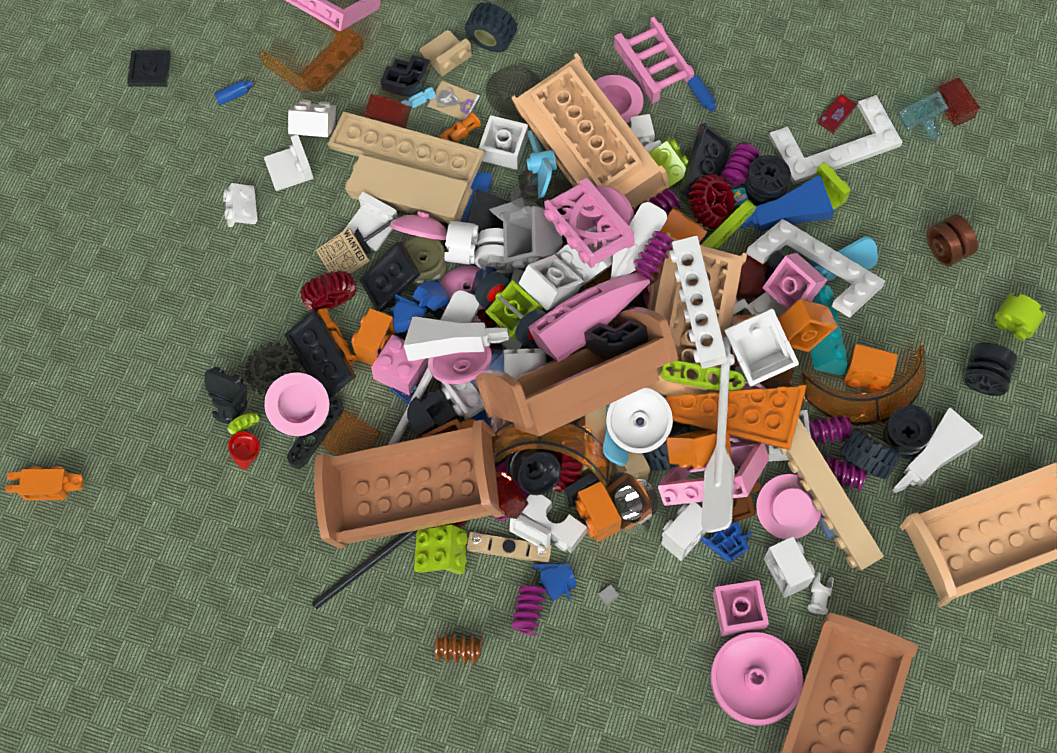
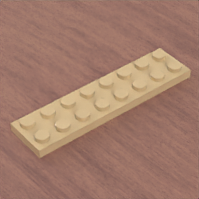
M344 111L328 143L329 148L358 157L364 155L469 183L470 187L485 156L484 150Z

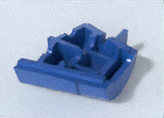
M437 279L435 281L424 280V283L417 287L413 298L420 302L419 307L427 306L433 311L440 307H447L451 300Z
M396 294V300L399 302H397L394 309L391 308L392 315L394 316L395 333L406 332V330H409L412 317L425 318L428 308L425 306L419 307L418 303Z
M738 522L730 524L724 530L715 531L716 533L710 540L705 537L700 539L702 543L725 561L731 563L749 549L746 540L751 537L752 532L745 536L742 535V530Z
M569 562L532 564L533 570L540 569L541 580L538 581L539 587L542 586L547 590V594L552 602L561 597L563 593H566L568 600L571 601L569 591L576 587V582Z

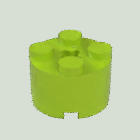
M1010 293L995 314V326L1001 330L1007 329L1011 331L1016 339L1024 341L1026 338H1031L1045 318L1046 312L1044 310L1042 313L1039 310L1041 305L1032 298L1023 294L1016 297L1013 296L1014 293Z

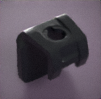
M213 367L206 370L204 374L205 388L209 392L208 395L212 397V404L218 409V412L213 411L212 415L217 421L230 424L234 419L240 417L248 407L247 386L243 384L244 380L241 376L236 374L228 376L224 374L221 368Z

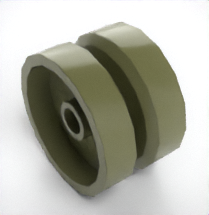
M416 236L405 243L406 250L421 274L412 284L418 287L424 283V280L435 281L437 279L440 282L446 275L448 266L445 261L444 247L439 240Z

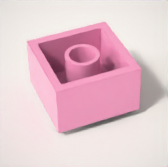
M794 253L783 258L763 286V289L788 310L800 299L812 302L827 279L798 253Z
M392 335L371 367L373 379L410 395L428 367V358L408 361L404 348L405 340Z
M759 580L715 587L713 598L721 637L761 631L767 628L769 622Z

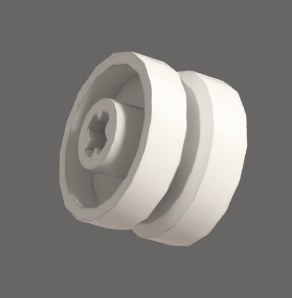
M490 228L481 231L478 236L475 264L481 269L485 266L493 267L502 274L513 273L517 268L504 263V229Z

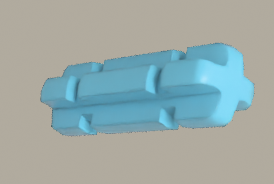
M429 87L424 90L425 92L421 91L409 97V100L401 101L399 106L402 112L405 113L411 110V107L415 108L427 102V99L435 98L436 94L433 88Z

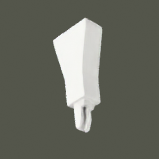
M412 317L404 348L408 361L459 352H484L485 347L490 346V343H501L509 340L507 328H486L485 323H456Z
M949 408L925 449L904 471L906 475L892 491L894 493L900 492L909 484L912 486L917 484L921 487L936 470L975 447L983 438V435L952 408Z

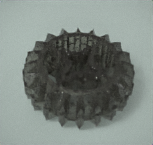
M270 342L267 348L260 345L261 350L258 352L254 349L253 353L255 356H248L250 362L245 363V367L248 369L245 371V376L248 377L247 382L254 391L258 390L257 392L260 395L267 394L268 389L273 384L271 381L284 376L282 372L288 363L289 369L287 374L301 373L300 369L302 368L301 363H299L300 359L298 355H295V351L293 349L289 350L286 344L281 347L278 342L274 347ZM263 364L264 368L260 372L261 374L257 376L258 369L260 365Z

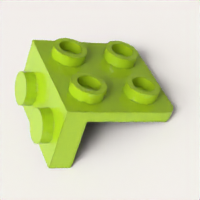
M668 136L662 140L661 145L653 149L649 154L659 167L662 165L666 170L670 187L684 177L689 158L681 154L678 142Z
M823 162L818 165L816 174L811 179L819 175L821 176L833 210H835L847 201L851 189L847 182L837 176L831 166Z
M454 525L418 530L416 533L415 572L424 573L447 570L457 575L465 574L467 531Z

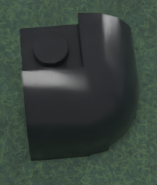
M415 55L411 56L409 62L395 59L393 66H387L380 81L382 90L400 96H412L419 93L430 73L431 60Z
M632 319L616 329L598 323L584 332L588 350L606 360L648 342L646 326Z
M439 388L428 393L421 400L415 396L407 409V419L419 437L456 418L460 419Z

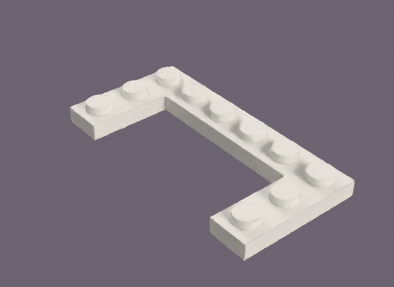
M877 95L861 100L857 105L873 134L804 158L788 126L770 132L769 138L779 158L783 159L790 167V179L793 185L814 177L818 165L823 162L836 170L901 147L902 140Z
M784 219L750 245L746 254L764 264L776 251L788 245L852 284L834 300L832 305L833 308L849 318L873 297L885 283V280L876 274H873Z

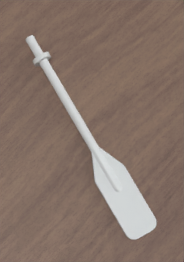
M645 202L639 207L629 225L634 232V246L629 249L624 248L613 254L610 280L631 274L636 270L633 261L639 259L638 254L644 252L643 247L645 245H649L648 239L653 238L652 233L654 231L660 232L667 220V214L664 210L650 202Z
M459 290L453 294L440 320L471 323L480 304L477 302L475 295ZM429 364L412 399L417 396L421 400L433 376L430 372ZM407 409L388 445L399 443L409 423Z
M727 337L723 338L728 363L721 364L716 448L704 473L701 526L706 532L724 530L732 522L735 468L725 445L730 366L735 362V357L731 354V344Z

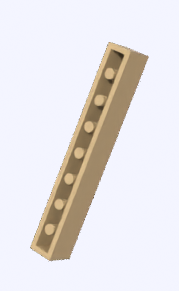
M798 419L791 450L777 448L781 454H786L791 471L793 473L797 472L801 479L799 483L805 492H809L812 497L813 507L816 511H820L824 517L822 519L824 525L829 531L832 530L836 536L834 538L835 543L841 550L844 549L849 566L852 569L863 570L883 558L884 555L803 423Z

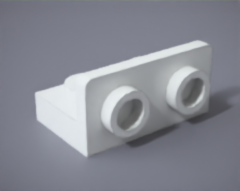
M441 382L443 396L446 400L451 399L454 403L452 407L459 417L462 415L465 420H468L485 409L480 394L471 382L463 384Z

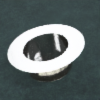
M517 65L507 66L494 73L486 85L487 100L496 111L505 115L518 116L519 114L511 97L515 95L518 98L540 83L541 80L534 72Z
M525 169L518 176L519 185L511 191L510 200L514 205L521 208L526 205L545 208V201H550L568 191L569 186L564 180L556 178L552 170L547 191L544 197L538 198V173L533 174V170Z
M625 472L614 474L608 482L606 491L622 519L620 528L631 535H641L648 530L652 516L657 512L658 497L656 491L644 479H636Z

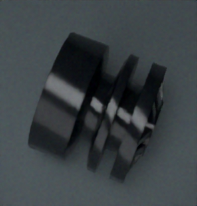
M764 155L755 159L750 165L745 188L749 201L755 206L777 200L786 195L791 171L789 165L778 156Z
M989 342L976 344L972 349L969 358L970 363L966 367V372L963 376L964 383L970 389L981 394L990 396L1006 394L1011 382V375L1015 370L1018 360L1017 355L999 344Z
M906 405L899 407L890 416L884 428L883 439L898 450L902 457L910 458L917 456L925 449L933 436L934 423L932 417L926 410L918 406ZM904 431H907V435H910L909 438H907L906 434H903Z
M529 439V440L520 441L519 443L528 442V441H534V440H530V439ZM527 444L511 448L505 460L506 471L522 490L531 495L537 496L551 491L558 483L561 475V465L558 459L542 444Z

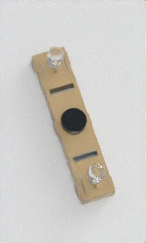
M470 532L467 551L539 563H549L552 545L546 549L544 544L536 546L528 541ZM490 540H492L491 549L488 550ZM528 546H530L529 557L526 556Z

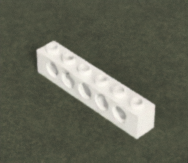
M698 236L672 242L673 250H670L672 262H677L678 269L674 270L677 283H682L683 289H680L679 293L681 301L686 302L687 309H684L686 322H691L692 329L688 330L691 343L695 342L697 347L696 350H693L696 363L700 362L702 369L728 363ZM686 260H693L691 265H683ZM690 280H698L697 284L693 286L688 285ZM696 299L703 300L702 304L698 306H695L692 303ZM701 319L708 320L707 324L703 326L697 325ZM706 339L713 341L709 346H703L702 342Z

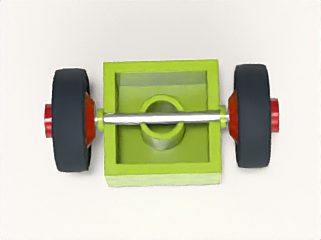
M493 272L483 278L475 291L477 302L483 307L488 308L486 313L501 328H507L508 334L525 346L535 345L536 342L528 326L549 313V311L541 306L518 283L513 280L510 282L504 274Z

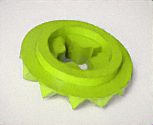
M250 412L234 419L227 430L230 434L234 435L235 433L250 429L259 422L258 413Z

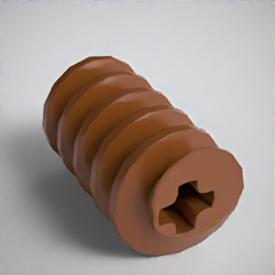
M437 633L435 642L436 661H440L444 655L446 662H449L453 656L455 663H458L462 657L464 664H467L469 658H471L472 664L476 665L478 659L481 658L483 637L480 636L478 642H475L474 636L471 635L467 642L463 634L460 641H457L456 634H453L451 640H448L447 633H444L442 639H439Z

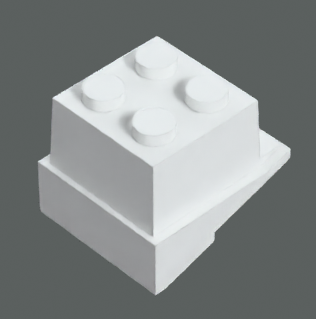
M773 308L724 329L743 375L750 386L799 365Z

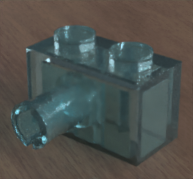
M938 91L904 108L898 116L906 131L919 125L923 126L929 140L932 141L942 135L934 119L946 111L948 107Z

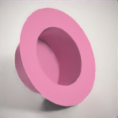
M608 75L595 80L596 84L626 123L630 122V117L638 116L643 107V94L635 82L620 75Z
M290 373L278 378L270 386L265 397V412L269 421L277 430L287 435L302 436L314 432L323 424L329 411V398L323 385L314 377L303 373Z
M785 474L771 479L764 485L757 499V514L761 524L770 534L781 539H789L791 537L797 539L807 535L815 528L821 517V512L816 511L812 505V497L809 492H805L799 483L801 479L798 475Z

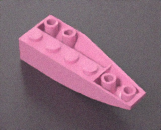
M636 272L600 283L575 295L528 326L536 345L557 362L566 359L571 353L586 344L584 332L598 323L607 325L650 283V280Z

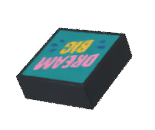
M744 186L731 189L732 193H736L734 200L737 202L734 206L738 209L745 201L749 200L746 188Z

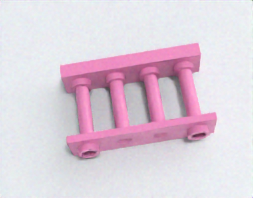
M655 17L651 18L649 30L631 39H625L622 33L614 36L615 50L652 104L659 101L661 89L683 78L688 83L694 76L693 68L687 65L666 35L663 25L660 22L658 23ZM653 36L659 42V44L641 53H635L632 50V46ZM662 50L669 57L649 68L644 67L641 63L642 60ZM673 64L679 71L659 82H654L651 77L652 74Z

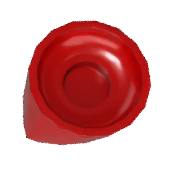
M238 432L231 436L228 441V451L233 461L241 469L246 470L256 459L260 451V444L253 434Z

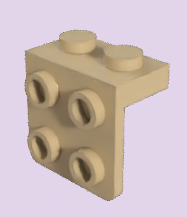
M447 30L421 47L420 54L425 59L431 60V66L442 77L472 56L471 43L466 38L460 42Z

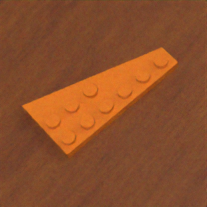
M807 385L787 388L778 387L775 389L728 391L726 431H729L730 436L791 450ZM719 393L666 396V401L671 408L673 422L705 430H717Z

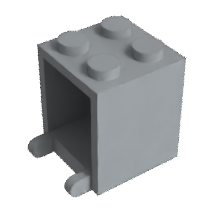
M526 205L522 207V210L500 213L499 216L503 221L504 263L513 265V268L526 269L531 263L554 254L557 256L556 253L563 248L562 236L557 232L555 224L546 219L544 215L545 209Z

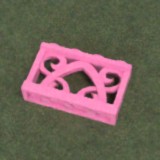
M588 178L581 180L579 185L554 199L544 202V215L546 219L555 224L557 232L561 236H565L569 247L572 250L575 249L580 260L584 264L587 263L591 269L597 263L624 248L629 249L634 246V232ZM579 197H581V198L577 201V203L573 202L574 200H576V199H578ZM565 205L573 208H563V211L567 212L565 215H561L557 211L559 208ZM591 206L594 210L588 211V207ZM580 213L587 217H601L597 223V232H588L576 228ZM607 225L609 228H604V232H602V226ZM615 240L607 245V241ZM598 242L603 244L602 248L595 252H592L587 247L588 245H594L596 249Z

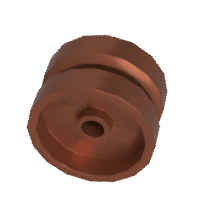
M951 215L944 219L943 222L928 227L926 231V238L931 252L946 267L953 266L960 262L961 259L974 255L978 250V242L973 228L961 215Z

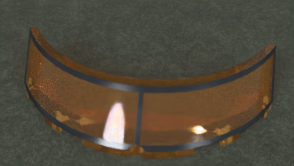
M920 345L915 353L916 361L906 376L896 384L873 393L854 394L838 391L822 384L807 371H803L799 378L800 386L807 385L804 400L810 406L813 405L817 410L827 415L829 419L833 416H836L838 420L843 415L846 418L849 417L851 424L854 426H871L875 423L887 422L895 410L902 406L912 405L919 395L926 374L925 347Z
M510 421L500 426L495 432L496 436L492 437L494 464L502 458L521 450L547 449L561 452L577 459L587 466L605 486H608L612 476V461L604 455L602 443L584 425L581 427L574 422H569L546 434L537 436L517 430L514 422Z

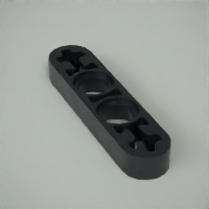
M329 397L328 414L330 413L332 418L326 417L327 426L323 429L318 428L310 434L299 436L289 450L287 460L293 468L300 469L307 464L342 415L344 406L338 397ZM337 403L338 409L331 411L330 405L334 406ZM308 436L315 438V443L311 446L304 444V440ZM300 454L302 460L294 462L293 456H299Z

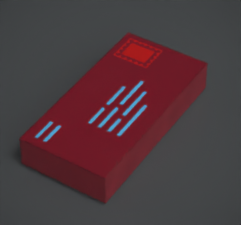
M840 94L820 117L817 124L834 134L853 112L857 104Z

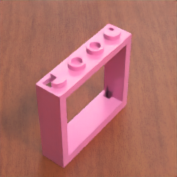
M285 0L339 31L380 8L381 0H360L343 10L327 0Z
M754 441L730 444L732 452L731 461L734 467L741 466L738 473L734 474L733 498L747 497L769 460L765 444ZM706 463L705 468L693 469V466L670 468L658 485L664 506L702 502L704 478L685 479L690 472L705 471L708 463ZM741 487L743 492H737L736 489Z

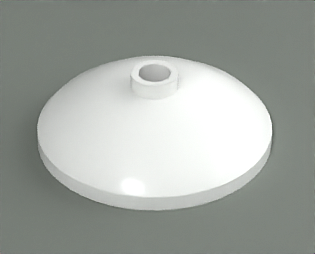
M643 388L611 403L607 412L606 423L611 438L619 447L632 453H647L657 449L666 441L672 429L673 417L671 408L662 395L652 389ZM642 418L644 419V424L639 426L636 424V420Z

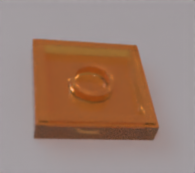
M344 412L321 447L335 456L371 449L380 436V432Z

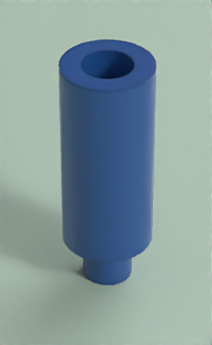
M699 76L692 77L687 83L703 108H708L710 112L716 109L714 104L715 98Z
M240 80L215 92L214 95L221 106L248 93L247 89L253 87L250 80L246 82Z

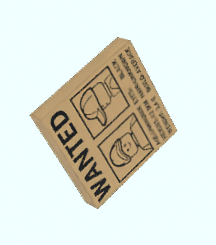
M349 227L316 250L329 273L332 271H346L352 274L370 261Z

